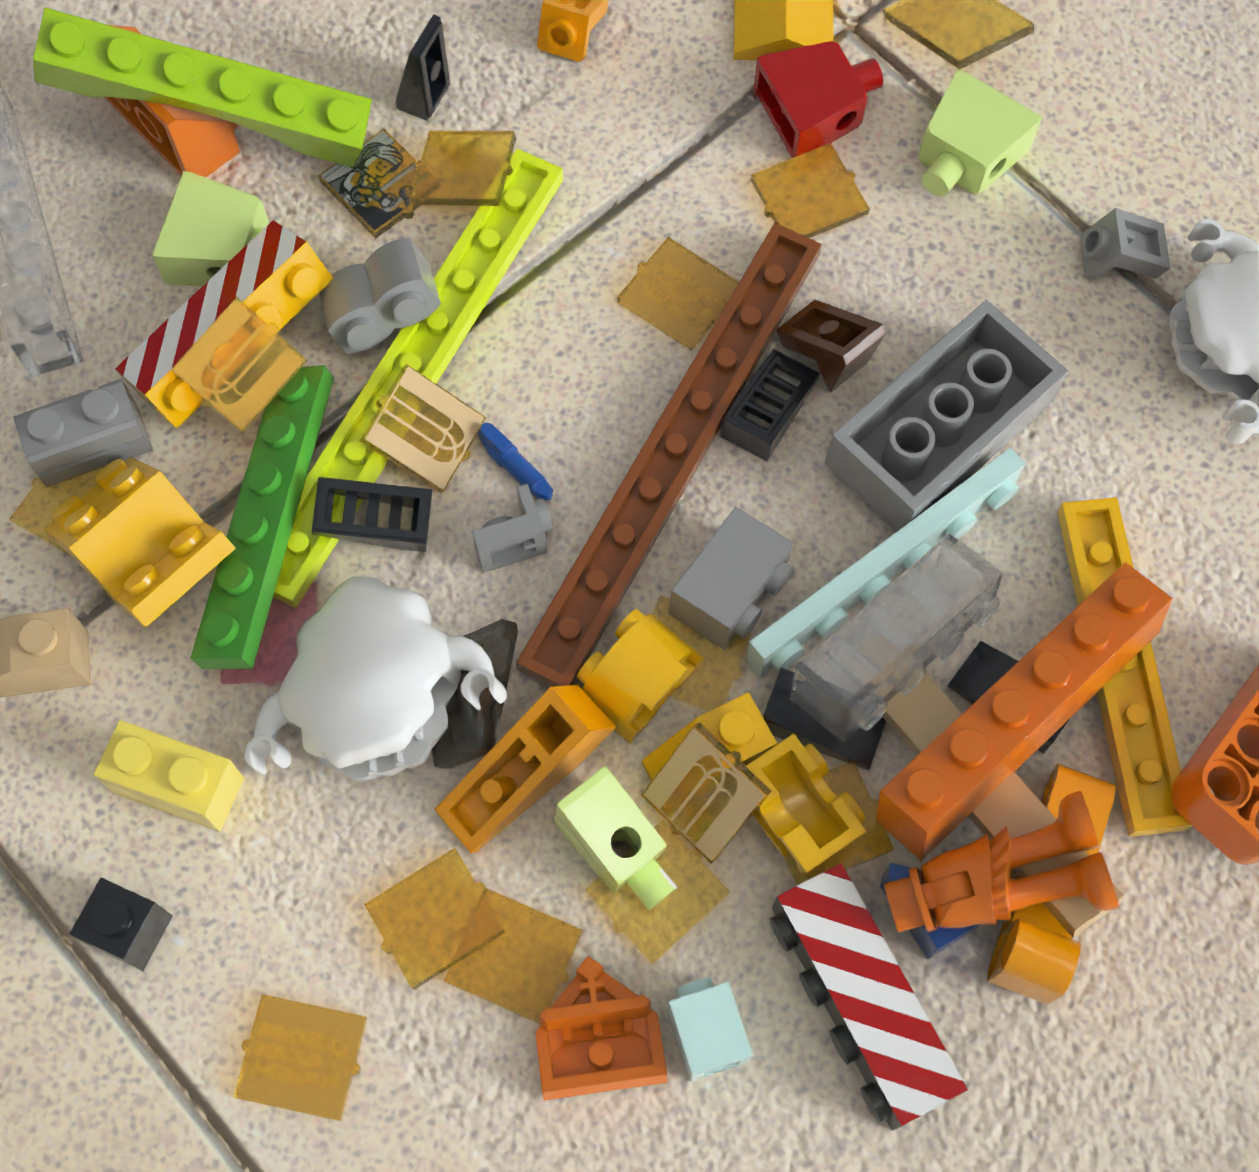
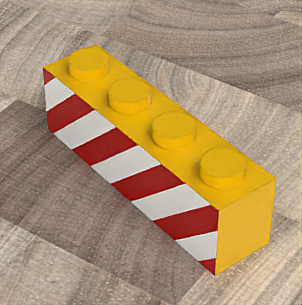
M273 220L125 358L115 370L147 404L177 429L207 399L172 369L235 300L275 335L332 281L333 277L305 240ZM250 316L225 345L221 344L216 347L213 355L216 352L217 354L210 360V367L215 371L221 370L259 328L260 324ZM265 328L260 330L222 373L225 381L235 374L273 337ZM206 365L201 373L200 383L204 387L213 390V381L217 373L210 371ZM220 377L216 383V390L224 384ZM203 390L208 398L214 394Z

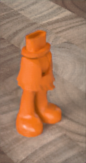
M1081 791L1066 795L1060 802L1058 818L1044 828L1012 839L1010 838L1007 826L992 839H990L987 832L972 843L932 858L921 866V870L917 867L909 868V877L884 884L898 932L924 925L928 933L937 930L938 927L963 928L985 924L997 925V920H1011L1012 911L1043 902L1073 897L1083 898L1095 909L1101 911L1120 908L1109 870L1101 852L1054 870L1018 879L1010 878L1012 869L1064 854L1099 848L1096 832Z

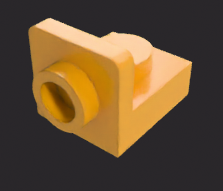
M544 0L541 7L537 39L538 49L581 62L587 54L590 31L606 14L608 0Z

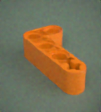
M1259 664L1177 776L1171 788V799L1178 813L1228 858L1243 865L1259 862Z

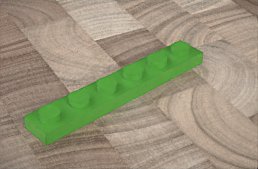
M325 365L297 367L266 403L226 536L236 549L218 564L190 657L201 669H253L334 377Z

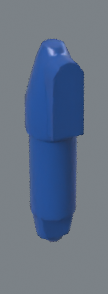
M483 423L478 436L489 456L500 467H503L520 485L527 483L533 496L538 499L543 498L544 501L551 500L553 489L546 481V478L518 452L517 447L493 424Z

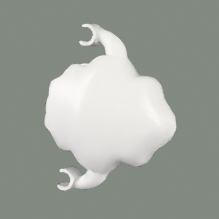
M1201 219L1187 236L1189 241H1200L1191 252L1192 259L1197 262H1206L1211 259L1216 250H1220L1227 254L1231 261L1229 263H1210L1204 266L1196 280L1185 289L1182 301L1175 304L1169 313V326L1172 332L1171 345L1176 354L1178 369L1181 372L1190 376L1209 393L1227 394L1237 400L1230 406L1222 418L1225 421L1234 420L1239 422L1226 434V438L1230 443L1239 444L1245 442L1252 434H1259V244L1245 235L1225 231L1218 222L1212 219Z
M350 577L335 588L322 607L309 617L296 634L297 658L279 690L270 695L263 703L254 727V738L247 744L244 757L246 762L262 775L267 772L265 761L269 755H271L277 765L284 769L291 764L292 757L290 751L279 743L276 737L279 730L289 723L293 728L302 732L305 751L319 757L323 765L342 770L348 777L357 782L370 781L379 776H392L406 768H414L424 764L431 749L448 728L446 705L458 687L461 670L469 671L461 683L462 695L477 710L481 709L479 696L485 688L489 687L491 695L500 704L506 700L507 692L505 687L495 677L491 660L481 646L471 639L462 636H449L431 626L432 616L426 599L409 589L392 588L372 577Z

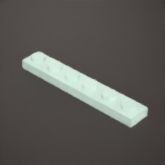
M1011 447L749 641L745 661L759 677L773 667L778 672L781 667L784 669L788 668L804 653L803 644L818 633L822 638L833 634L848 620L849 615L846 612L859 602L863 601L868 606L877 601L892 586L891 578L903 569H906L909 573L918 570L935 554L933 547L947 536L952 542L962 537L977 522L978 519L975 515L988 505L993 510H997L1007 503L1019 490L1016 481L1026 463Z

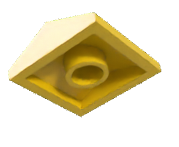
M734 0L733 60H757V57L765 54L833 41V0Z

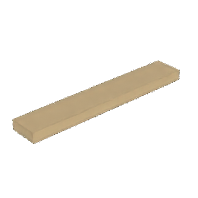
M890 632L843 661V672L916 756L962 715L961 711ZM1015 772L1009 775L968 816L984 835L988 832L990 839L995 837L1005 826H1007L1010 838L1012 839L1044 828L1056 820L1052 813ZM1085 851L1069 853L1027 864L1014 870L1022 878L1069 865L1089 855ZM1113 883L1120 905L1124 894ZM1079 897L1043 902L1072 938L1110 912L1097 910L1085 899Z

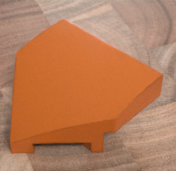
M587 956L577 968L575 978L549 1009L545 1008L539 1015L541 1025L535 1031L544 1101L667 1083V1069L659 1017L656 1012L651 1010V1000L643 994L638 996L604 972V967Z

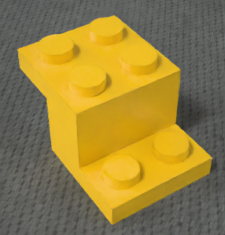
M132 457L127 458L125 461L119 458L106 465L94 479L97 485L81 498L75 495L61 503L50 516L53 522L44 529L59 547L69 553L116 605L145 627L151 624L236 549L222 531L205 523L160 470Z

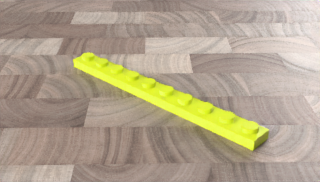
M518 148L515 150L434 277L441 302L440 306L426 319L414 325L401 328L307 475L274 591V598L297 608L339 541L336 538L312 535L318 477L375 483L391 455L366 440V437L405 371L410 367L435 385L437 384L563 181V168ZM400 384L393 394L418 412L425 403L424 400ZM392 398L385 408L409 425L412 424L417 414ZM384 411L377 423L400 438H403L408 430V427ZM334 494L331 522L342 523L345 496ZM357 498L356 512L364 499Z

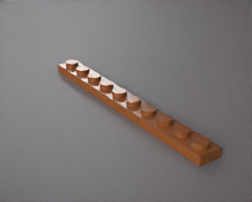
M774 222L516 661L518 671L549 687L574 685L579 670L592 654L718 434L722 420L742 392L774 336L776 329H778L817 261L821 251V243Z

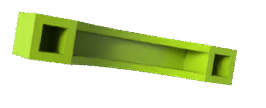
M44 7L33 57L34 82L88 97L142 100L204 113L262 133L301 154L349 167L355 165L363 149L372 103L370 98Z

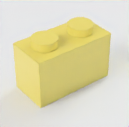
M119 720L93 774L114 794L218 832L221 831L244 780L243 775L228 758Z

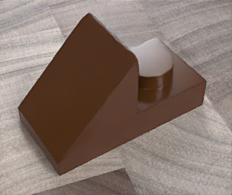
M815 299L776 329L783 347L816 360L827 389L830 392L834 391L869 362L886 335L883 324Z

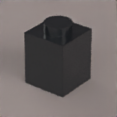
M101 877L69 934L96 950L144 971L173 915L156 902Z

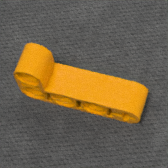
M1056 764L1046 783L1041 802L1057 819L1061 800L1068 794L1081 791L1100 848L1113 805L1116 785L1064 765ZM1099 848L1085 852L1088 855L1096 854L1099 852ZM1043 903L1012 911L1011 920H1003L989 964L987 982L1048 1005L1062 997L1070 986L1078 965L1081 942L1073 940Z

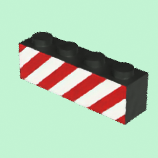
M840 863L778 895L772 906L775 916L769 918L773 932L786 952L794 948L805 968V971L799 973L803 988L815 1007H819L822 1004L826 1007L836 1026L829 1030L831 1039L843 1061L847 1065L855 1061L867 1083L860 1088V1091L874 1119L878 1123L886 1120L893 1131L968 1091L843 864Z

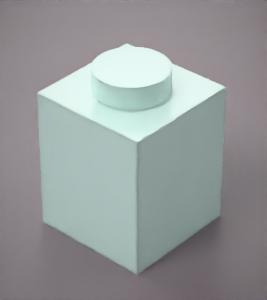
M707 977L676 988L678 998L668 1002L667 1011L690 1082L748 1063L753 1057V1053L729 982L714 986L711 977Z

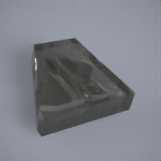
M501 619L462 637L473 640L484 649L491 660L495 677L507 690L518 627L515 622ZM461 670L458 687L446 705L448 728L431 749L434 767L454 768L486 755L496 745L504 702L502 704L498 703L491 695L489 687H487L480 693L479 702L481 709L477 710L463 697L461 692V683L469 673L467 670Z

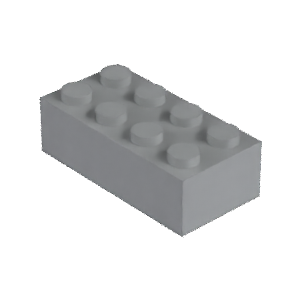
M986 299L832 434L824 464L896 531H899L970 478L1054 401L1068 370Z

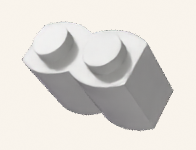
M411 238L389 242L374 251L365 263L351 265L332 274V281L319 292L327 330L347 354L359 353L380 344L394 329L408 327L426 319L441 304L429 261Z

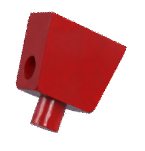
M833 41L757 57L753 90L793 161L798 162L861 125L868 99L867 93L883 86V74L878 62L874 58L851 65L840 45Z

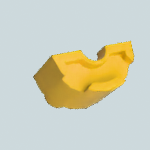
M638 609L630 612L618 626L615 636L619 640L607 654L603 655L600 651L595 652L584 663L576 678L584 683L582 689L616 726L614 731L630 744L657 715L668 697L676 689L680 688L705 660L702 655L651 613L645 616Z
M794 733L739 770L765 795L752 810L753 816L783 857L788 854L793 856L801 873H808L866 832L862 826L866 819L857 802L845 791L838 796L832 792L823 779L829 773V768L824 758L812 744L808 743L803 746Z

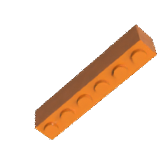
M1125 562L880 790L876 821L922 861L1009 775L1015 772L1159 634L1173 598Z

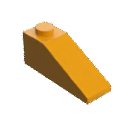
M579 684L552 686L434 810L471 854L476 853L574 771L616 726Z

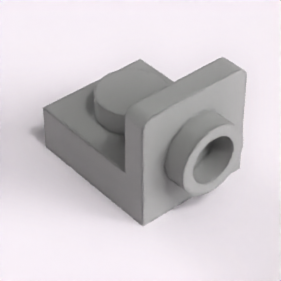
M1114 208L1081 234V249L1085 276L1087 278L1097 280L1112 268L1119 267L1156 279L1170 269L1164 223Z
M527 483L516 487L522 516L515 518L500 516L486 522L482 528L472 531L477 557L483 573L547 553L545 533L553 530L551 518L544 499L541 498L534 501Z

